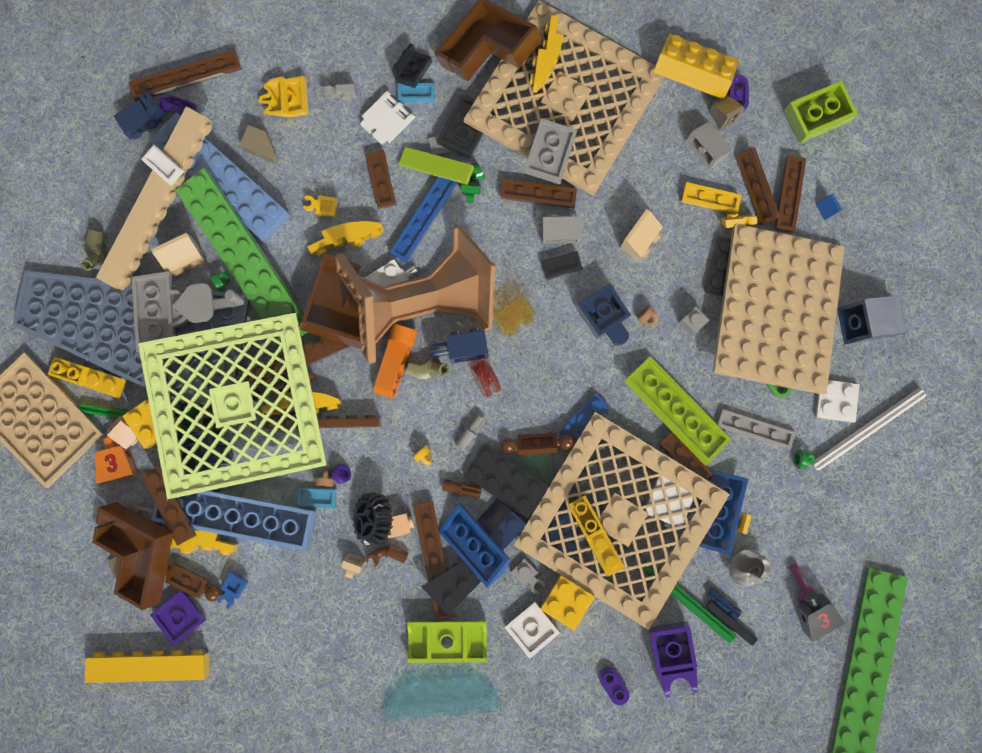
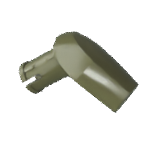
M89 229L84 245L88 257L81 261L82 268L87 271L92 270L96 265H103L107 257V251L103 244V232Z
M430 358L421 363L408 361L404 373L423 380L438 374L447 375L450 367L446 363H441L436 358Z

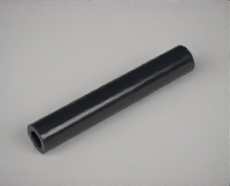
M710 600L705 607L751 646L757 642L758 638L714 601Z

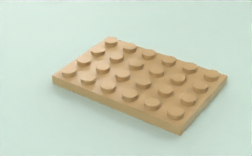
M23 353L0 375V441L44 488H49L104 433L79 409L78 405L47 375L28 353Z

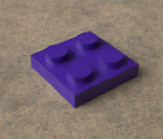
M182 590L150 614L173 646L207 621L187 593Z

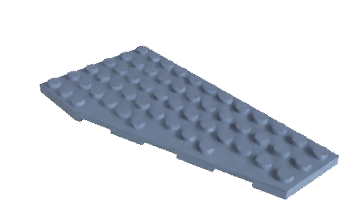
M24 271L13 326L146 388L140 353L136 352L132 282L124 290H120L97 278ZM172 287L173 290H178L182 293L187 289ZM212 291L213 300L225 298V293ZM238 294L245 301L243 305L215 309L211 319L205 322L192 323L188 320L182 327L175 329L176 336L245 323L247 321L250 301L246 295ZM243 344L235 346L242 350ZM228 347L215 350L224 354ZM232 348L227 358L235 362L241 353ZM208 351L195 354H197L201 358H204ZM213 352L207 361L215 366L221 357ZM188 355L179 356L176 358L184 362ZM193 356L187 365L195 370L201 360ZM173 360L167 369L175 374L181 364ZM224 360L218 369L227 374L233 364ZM204 364L199 373L207 378L213 368ZM185 367L179 377L188 381L193 372ZM237 367L235 368V370L233 371V373L230 375V376H231L232 378H234L235 380H236V377H235V376H237V373H238V368H237ZM216 371L211 381L219 385L225 376ZM166 372L169 383L173 376ZM197 375L191 385L199 389L205 380ZM228 378L224 386L236 383ZM177 379L171 388L179 393L185 384ZM208 383L202 392L210 396L209 389L217 387ZM188 387L183 396L191 401L197 391ZM169 391L171 400L174 401L177 395ZM200 394L195 404L205 405L209 399ZM180 399V400L178 401V402H182V403H188V402L184 401L183 399Z

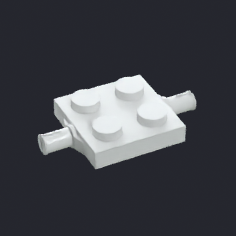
M393 259L365 278L381 286H387L409 280L408 277L418 271L414 265L404 271Z

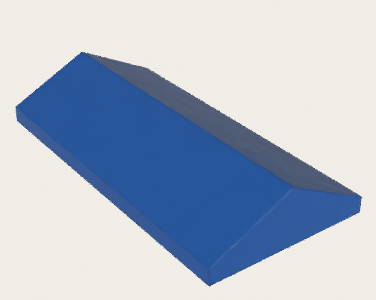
M711 470L713 475L708 478V481L730 495L699 547L731 555L749 479Z
M458 503L439 529V533L488 588L505 573L511 559L461 503Z

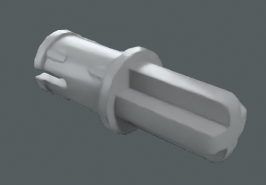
M477 414L468 427H464L465 431L455 444L465 450L471 440L477 437V432L486 422L485 418Z

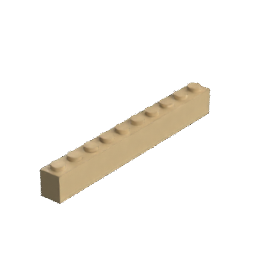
M185 107L162 151L184 172L171 186L152 170L96 278L120 290H124L129 286L133 272L138 269L142 255L147 252L151 238L156 235L160 221L165 218L169 204L175 199L176 189L183 184L187 170L192 167L196 153L201 150L205 136L211 131L213 122L207 117Z

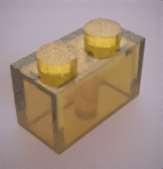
M521 295L494 315L493 322L504 337L509 335L511 338L519 332V327L523 324L528 326L535 320L533 317H535L536 312L525 297Z

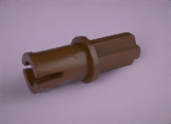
M445 479L442 491L459 494V496L466 495L480 498L482 489L481 487L464 484V481L461 483Z

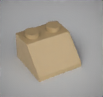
M646 209L620 248L638 261L641 257L646 258L651 251V248H649L652 242L656 243L661 237L662 233H660V230L663 226Z
M187 233L151 249L165 272L169 271L172 273V277L175 278L185 275V271L191 268L194 270L202 267V263L206 262L198 242Z

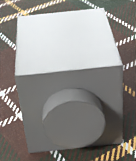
M695 307L679 324L693 336L709 319Z

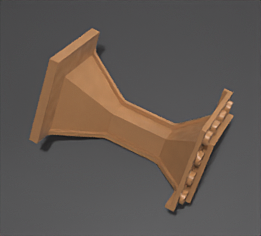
M461 226L453 227V247L431 273L387 286H381L359 276L343 253L335 255L336 271L358 303L361 353L368 364L376 362L375 344L394 323L442 311L472 317L485 332L492 330L496 266Z

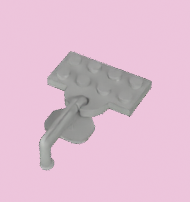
M169 271L131 277L136 352L140 353L138 343L176 336L175 329L182 327L188 320L192 323L205 322L211 319L213 310L241 306L245 301L231 289L225 292V298L213 300L211 288L204 283L190 285L183 293L173 290L172 273Z

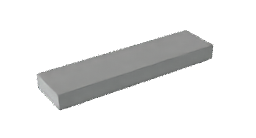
M723 408L720 410L716 423L721 429L787 450H791L796 431Z

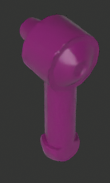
M791 564L789 569L802 589L797 600L799 603L806 601L805 594L807 592L816 591L811 586H808L798 565Z

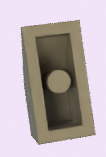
M731 97L719 98L712 103L709 112L719 130L735 123L744 111V107Z
M248 125L239 144L242 150L278 164V157L265 129L257 125L254 127Z

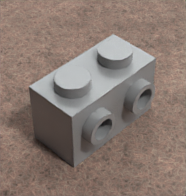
M709 121L693 130L686 140V143L708 169L724 161L733 150Z
M548 214L546 217H543L542 244L581 242V216L566 214L565 217H558L556 214Z

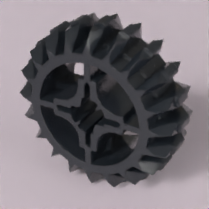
M370 492L362 494L357 500L358 503H355V510H353L354 516L352 519L354 523L352 526L355 528L354 534H357V539L362 544L369 546L383 544L384 541L388 540V536L391 535L390 529L393 528L392 521L394 519L392 514L394 512L391 511L392 504H389V499L380 493Z

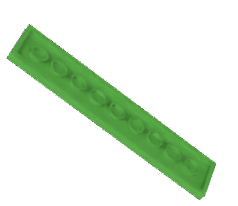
M207 168L201 169L178 187L176 192L261 319L296 313L300 329L304 312ZM300 330L301 337L307 333L305 331ZM276 337V338H275L276 340H278L279 342H281V338H280V337Z
M867 568L831 753H874L908 577Z

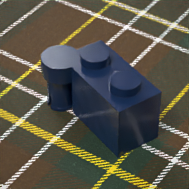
M149 92L145 93L147 99L142 95L139 101L113 115L123 133L130 140L140 138L143 132L156 128L162 122L161 116L164 111Z

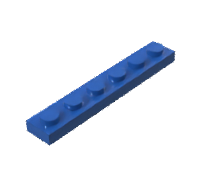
M441 177L437 178L390 251L391 255L407 264L459 182Z

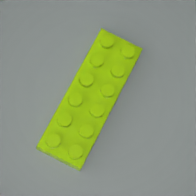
M651 356L624 381L705 466L731 440Z

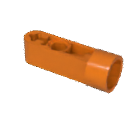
M397 324L392 325L387 348L374 385L375 394L391 399L396 396L418 331Z

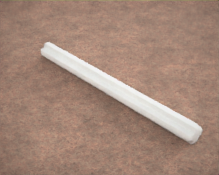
M919 388L815 459L812 463L813 467L816 470L824 468L926 396L925 392Z

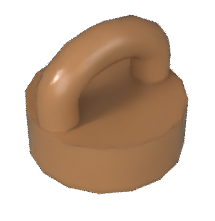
M647 306L638 315L637 320L641 324L652 326L658 321V315L651 306Z
M324 469L322 478H315L314 485L333 487L334 480L328 478V470Z

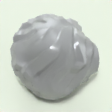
M749 548L733 555L729 565L730 577L736 584L741 586L760 584L762 579L771 570L770 561L754 549Z

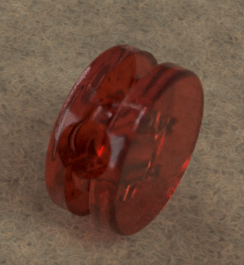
M482 360L476 366L470 367L475 383L486 398L492 396L490 387L495 393L501 391L499 380L487 361Z

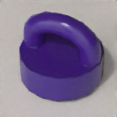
M339 464L332 468L331 476L336 483L341 485L351 479V471L346 465Z

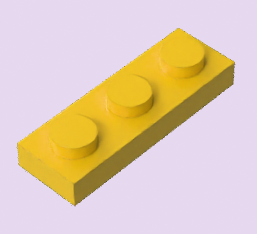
M686 182L681 202L726 213H738L742 195Z

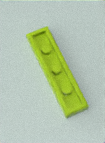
M405 147L398 163L404 168L468 185L474 170L471 164Z

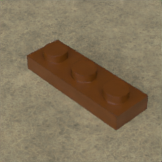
M384 150L367 153L366 158L378 209L396 206Z
M673 432L669 433L659 442L673 460L706 480L713 475V472Z

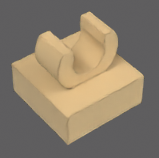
M348 553L341 568L347 570L345 577L353 579L355 573L360 574L366 559Z

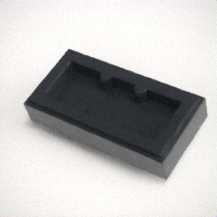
M578 251L541 261L546 281L583 270Z

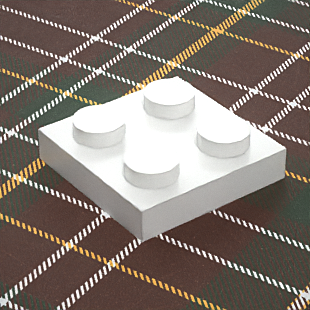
M828 380L827 394H818L815 417L855 423L860 384Z
M535 601L505 626V629L529 659L560 634Z

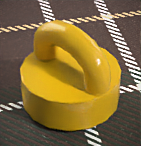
M428 445L422 447L413 455V459L416 462L421 460L426 465L431 464L430 447Z

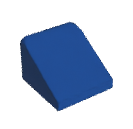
M833 193L816 203L824 220L842 210Z

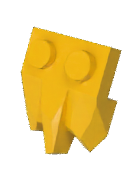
M304 76L289 79L284 77L273 78L263 85L264 89L268 90V93L260 96L258 103L268 104L264 114L280 117H296L309 114L307 81Z

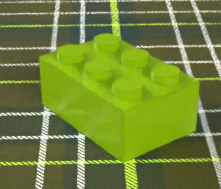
M842 80L790 102L784 110L799 143L847 124L858 115Z

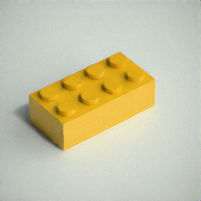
M669 33L654 73L724 99L733 81L739 60L733 56L719 53L715 49L706 48L696 42H691L678 35Z

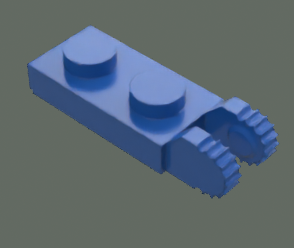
M595 393L569 420L570 422L560 433L562 435L566 434L574 425L578 429L572 435L575 441L582 434L594 412L602 415L609 405Z

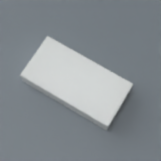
M154 144L141 158L171 186L184 172Z

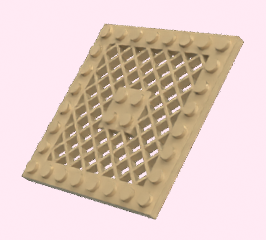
M539 0L528 16L527 21L537 26L542 41L531 53L532 57L527 58L521 65L523 72L517 73L519 68L501 59L465 116L464 123L528 159L536 135H531L529 128L539 126L541 120L539 112L548 111L549 118H545V120L551 122L564 120L565 126L580 129L582 135L575 137L572 152L569 157L574 156L575 161L568 158L562 179L594 196L662 83L664 76L654 73L656 67L654 64ZM551 15L559 16L556 33L564 35L562 43L568 42L570 49L560 51V64H556L551 78L541 88L542 93L534 95L532 91L533 85H530L528 76H531V73H535L536 68L527 71L525 64L533 63L534 56H536L535 50L543 48L546 22H550ZM584 51L586 58L577 59L576 53ZM572 54L573 61L565 62L563 56ZM600 60L602 67L593 68L592 62ZM588 63L589 70L581 71L579 65ZM575 66L576 73L568 74L567 68ZM559 69H562V70H563V73L559 71V73L557 74V76H555V73H554L555 70H559ZM616 69L618 76L610 78L608 71ZM604 72L605 79L597 80L595 74ZM591 75L593 82L584 83L583 77ZM525 78L526 84L517 86L516 79ZM632 78L634 85L626 87L624 80ZM512 81L514 87L507 88ZM620 81L621 88L613 90L612 83ZM551 84L548 91L546 92L545 85ZM607 84L609 91L600 92L599 86ZM595 87L596 94L590 95L592 90L590 88ZM528 89L530 96L521 98L519 91ZM634 91L632 96L629 98L628 92ZM515 92L517 99L508 101L506 94ZM623 93L625 100L617 102L615 95ZM503 95L504 102L498 103ZM611 96L612 103L604 105L602 98ZM542 99L540 103L542 106L537 107L535 100ZM598 99L600 106L591 107L590 101ZM532 102L533 108L524 110L522 103ZM584 103H586L587 109L581 110ZM519 104L520 111L511 113L510 106ZM620 106H625L624 109H623V111H622L621 114H620L619 107H620ZM506 107L508 114L498 116L497 109ZM614 108L616 115L608 117L606 110ZM552 111L558 114V116L553 117ZM602 111L603 118L595 120L593 113ZM535 114L536 121L527 122L526 115ZM589 114L591 121L582 123L581 116ZM522 117L524 123L515 125L513 118ZM577 118L578 124L570 126L568 121L573 123L574 119ZM504 120H510V124L504 122ZM616 121L611 129L610 122ZM605 123L607 130L599 132L597 125ZM592 126L594 133L586 135L584 128ZM521 129H526V133H527V134H525L524 132H522V131H520V130H521ZM607 136L602 144L600 137ZM596 138L598 145L589 147L588 140ZM583 141L585 149L576 150L575 143ZM598 151L593 159L591 152ZM587 153L589 161L580 163L578 155Z
M594 412L528 520L527 525L514 543V546L649 630L730 494ZM601 439L607 442L605 444L598 445ZM609 446L611 456L601 459L598 448ZM612 446L622 451L623 454L614 455ZM595 450L597 460L588 462V460L590 459L591 455ZM625 456L628 467L618 469L615 458ZM629 456L640 462V464L631 466ZM612 459L614 470L604 472L602 461ZM598 462L601 473L591 475L588 465ZM642 466L644 477L634 479L632 468ZM586 467L587 476L578 478L583 468ZM646 467L658 474L648 476ZM629 470L631 480L621 482L619 471ZM615 473L617 483L607 485L605 475ZM602 476L604 486L594 489L592 478ZM659 477L662 487L651 489L649 479ZM663 477L675 484L665 486ZM588 479L591 490L580 492L578 481ZM645 480L648 490L638 492L635 482ZM575 483L577 493L568 495L569 491ZM632 483L634 494L624 496L622 485ZM618 486L620 495L614 492L610 498L608 488ZM676 487L679 498L668 500L666 489ZM679 487L688 491L691 495L682 497ZM605 489L607 500L597 502L595 491ZM663 490L665 501L655 503L652 492ZM592 492L594 503L590 504L591 507L595 506L597 517L606 534L617 540L612 541V545L619 544L621 554L618 555L620 558L622 557L625 568L616 573L625 571L626 582L617 584L615 573L612 574L614 584L603 578L602 576H606L605 572L600 573L599 561L593 551L594 560L583 563L581 552L592 549L591 547L580 549L578 539L585 536L584 534H576L574 525L578 523L573 521L572 513L568 506V498L574 496L581 498V495ZM649 493L652 504L641 506L639 495ZM635 497L637 506L626 500V498ZM693 497L695 508L685 510L683 499ZM565 500L567 509L558 511ZM680 501L682 511L671 513L669 503ZM608 503L600 515L598 505ZM666 504L668 515L658 517L656 506ZM653 507L655 517L646 519L649 513L642 509ZM695 511L688 522L686 513ZM568 512L571 523L560 525L558 515ZM683 514L684 525L675 527L672 516ZM555 516L557 526L548 528ZM669 517L671 528L661 530L659 519ZM656 521L658 531L648 533L645 523ZM642 525L644 534L635 536ZM572 526L574 536L563 539L561 528ZM685 528L678 539L676 530ZM558 529L560 540L550 542L548 531ZM672 531L674 541L665 543L662 533ZM544 533H545L547 542H545L544 540L541 539ZM659 534L661 544L651 547L649 536ZM645 538L648 548L638 550L635 540ZM575 540L577 550L566 552L564 542ZM632 542L634 551L624 553L622 543L629 547ZM561 543L563 552L552 545ZM674 545L673 549L668 555L666 547ZM662 548L664 558L654 560L652 550ZM649 551L651 561L641 563L639 553ZM578 553L580 563L569 557V555ZM635 554L637 565L627 567L625 557ZM664 562L659 572H657L656 564ZM595 564L597 573L585 566ZM652 565L654 575L644 577L642 567ZM639 568L641 578L631 580L628 570ZM654 579L649 589L647 590L645 581ZM642 582L644 592L634 594L632 584ZM629 585L631 595L619 587ZM644 596L641 601L637 599V597Z

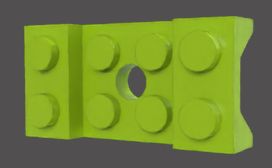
M408 620L407 663L487 662V620ZM443 637H451L453 644L450 647L443 646L441 642Z

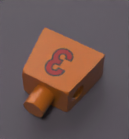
M110 437L104 438L105 450L95 452L96 483L104 484L138 475L139 472L129 448L125 449L122 446H117V443Z

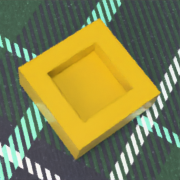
M740 514L736 532L747 534L752 515Z

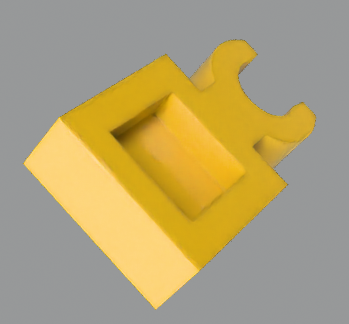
M318 195V200H314L311 196H305L306 201H311L310 206H303L305 211L311 212L315 209L316 215L335 218L338 204L337 198Z
M728 213L726 217H721V225L725 228L735 227V224L744 226L746 224H757V216H754V214L740 216L738 213Z

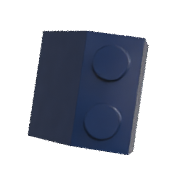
M496 499L477 520L502 550L527 525L499 499Z

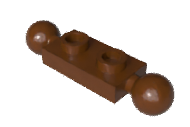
M556 433L518 435V441H514L512 438L504 439L501 443V448L505 453H512L515 449H518L519 455L557 453V447L559 446L564 450L571 449L574 445V439L567 434L557 439Z
M176 563L171 568L167 564V577L164 582L198 599L203 594L211 602L217 601L220 598L221 591L217 586H207L210 580Z

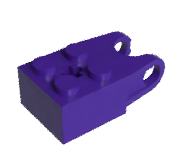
M684 621L650 627L649 634L655 666L665 697H670L671 684L678 678L687 680L692 692L697 693V662L688 622ZM671 644H675V645H676V646H674L675 649H670L669 646H670Z

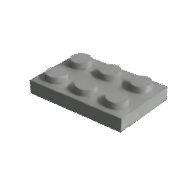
M541 118L524 173L560 184L577 129Z

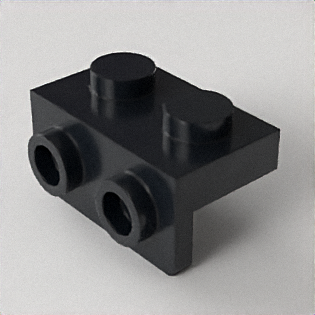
M410 43L403 50L399 60L393 65L392 71L395 82L416 88L432 64V57L415 52L414 44Z

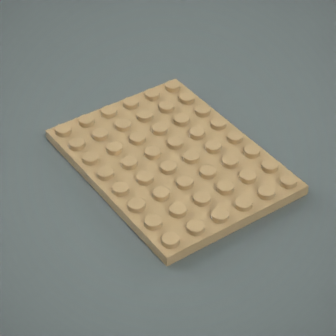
M735 224V227L732 229L712 373L822 395L827 394L845 246Z

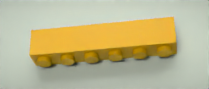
M182 649L171 650V653H164V650L151 651V654H144L143 650L132 651V654H125V651L112 652V655H105L104 651L93 652L92 656L85 658V683L204 680L209 676V652H203V649H192L191 653H183Z

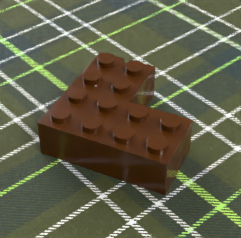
M478 0L434 54L443 68L452 73L455 72L457 76L469 81L491 54L520 68L542 41L536 25L488 0Z
M324 253L299 330L361 349L358 303L351 300V292L336 271L335 256ZM350 262L356 273L359 274L361 265Z
M118 502L98 507L96 524L99 526H96L94 529L92 543L120 558L114 594L140 610H145L159 604L174 533Z

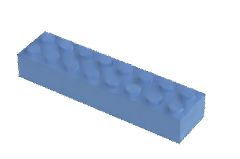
M177 112L150 139L162 151L181 117ZM204 138L201 150L196 153L193 165L186 173L192 177L201 169L207 168L245 226L261 241L266 243L291 216Z
M212 490L178 497L195 530L304 551L310 549L317 515L316 510ZM155 503L151 521L166 524Z

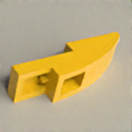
M551 15L550 22H546L545 34H548V39H544L543 48L539 49L538 56H534L532 67L536 68V71L531 73L530 85H533L534 93H537L549 79L560 55L564 35L556 33L559 16Z
M359 221L344 223L321 231L324 239L307 247L313 257H322L324 253H328L327 250L333 247L334 249L342 247L345 241L348 242L350 247H359L365 243L364 240L370 237L372 239L379 237L384 229L382 224L378 222Z
M57 357L53 358L47 374L116 398H120L126 380Z
M286 392L285 395L293 400L292 393ZM312 392L316 414H319L321 409L327 408V411L338 409V405H342V400ZM283 397L277 407L283 411L287 410L291 402ZM269 404L261 406L262 413L267 414L272 406ZM293 406V408L290 410V412H295V407H294V406ZM274 409L270 417L281 415V413Z
M586 496L568 504L606 576L609 577L625 568Z
M194 530L197 536L177 546L174 539H172L171 549L172 547L179 548V552L185 554L197 551L200 545L202 550L211 551L213 548L219 550L218 553L223 555L237 552L239 545L220 540L221 534Z

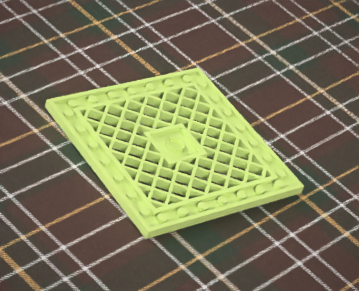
M296 313L138 343L167 499L327 466ZM276 337H280V338H281V342H279V341L276 340L275 338H276ZM266 340L263 346L255 343L256 341ZM271 340L280 345L274 354L266 350ZM247 343L243 351L235 346ZM252 344L260 349L255 358L246 353ZM228 347L224 354L215 350ZM232 348L241 353L235 362L227 358ZM282 349L285 361L277 357ZM208 351L204 358H201L200 356L195 354ZM213 352L221 357L215 366L207 361ZM263 352L272 357L266 366L258 361ZM188 355L184 362L176 358L179 356ZM193 356L201 360L195 370L187 365ZM244 356L252 360L247 369L238 365ZM275 359L284 364L278 373L270 369ZM173 360L181 364L175 374L167 369ZM224 360L233 364L227 374L218 369ZM256 363L264 368L259 377L250 373ZM204 364L213 368L207 378L199 373ZM185 367L193 372L188 381L179 377ZM236 367L244 372L239 381L230 376ZM286 368L289 381L281 376ZM216 371L225 376L219 385L211 381ZM267 371L275 375L270 385L261 380ZM166 372L173 376L169 383ZM197 375L205 380L199 389L191 385ZM247 375L256 379L252 387H250L249 381L243 382ZM228 378L236 383L224 386ZM279 378L287 383L282 392L273 387ZM177 379L185 384L179 393L171 388ZM259 382L268 387L262 396L254 392ZM208 383L217 387L209 389L210 396L202 392ZM188 387L197 391L191 401L183 396ZM289 387L291 388L293 400L285 395ZM271 390L279 394L274 404L265 399ZM169 391L177 395L173 402H171ZM200 394L209 399L203 408L195 404ZM252 394L260 398L255 407ZM283 397L291 402L286 411L277 407ZM180 399L189 403L183 412L175 408ZM263 401L272 406L266 416L257 411ZM211 403L214 416L206 411ZM192 406L200 410L195 420L186 415ZM293 406L295 407L297 419L288 414ZM274 409L283 413L278 423L269 418ZM173 410L180 414V417L178 418L176 423ZM204 413L212 418L207 427L198 423ZM256 413L264 418L258 427L250 423L257 420ZM286 416L295 421L289 431L281 426ZM184 417L192 422L187 431L178 427ZM267 420L275 425L270 435L261 430ZM214 423H216V428L224 427L219 435L210 430ZM243 423L238 431L230 427L231 425ZM247 424L256 429L250 439L241 434ZM196 425L204 430L199 439L190 434ZM297 425L301 438L292 433ZM278 428L287 433L282 442L273 438ZM227 429L236 433L230 443L222 438ZM177 430L184 434L180 442L178 439ZM259 432L268 437L262 447L253 441ZM207 433L216 437L210 447L202 442ZM290 435L299 440L293 450L284 445ZM239 436L248 441L243 450L234 446ZM188 437L196 442L191 451L182 446ZM270 440L279 444L274 454L265 449ZM219 441L228 445L223 454L214 450ZM251 444L260 449L254 458L245 453ZM302 444L303 450L297 451ZM199 445L208 449L203 458L194 454ZM282 447L291 452L287 454L277 455L282 449ZM231 448L240 453L234 462L226 458ZM181 450L188 454L184 461L182 460ZM211 452L220 457L215 466L206 462ZM262 452H265L271 456L268 458L258 459ZM242 456H245L251 460L249 462L238 464ZM191 457L200 461L195 470L186 466ZM223 460L231 464L230 466L218 468ZM203 464L211 468V470L198 472ZM184 469H186L192 474L185 475Z

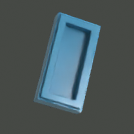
M435 82L418 83L416 88L397 83L398 103L435 102Z
M298 487L296 506L336 508L337 489Z

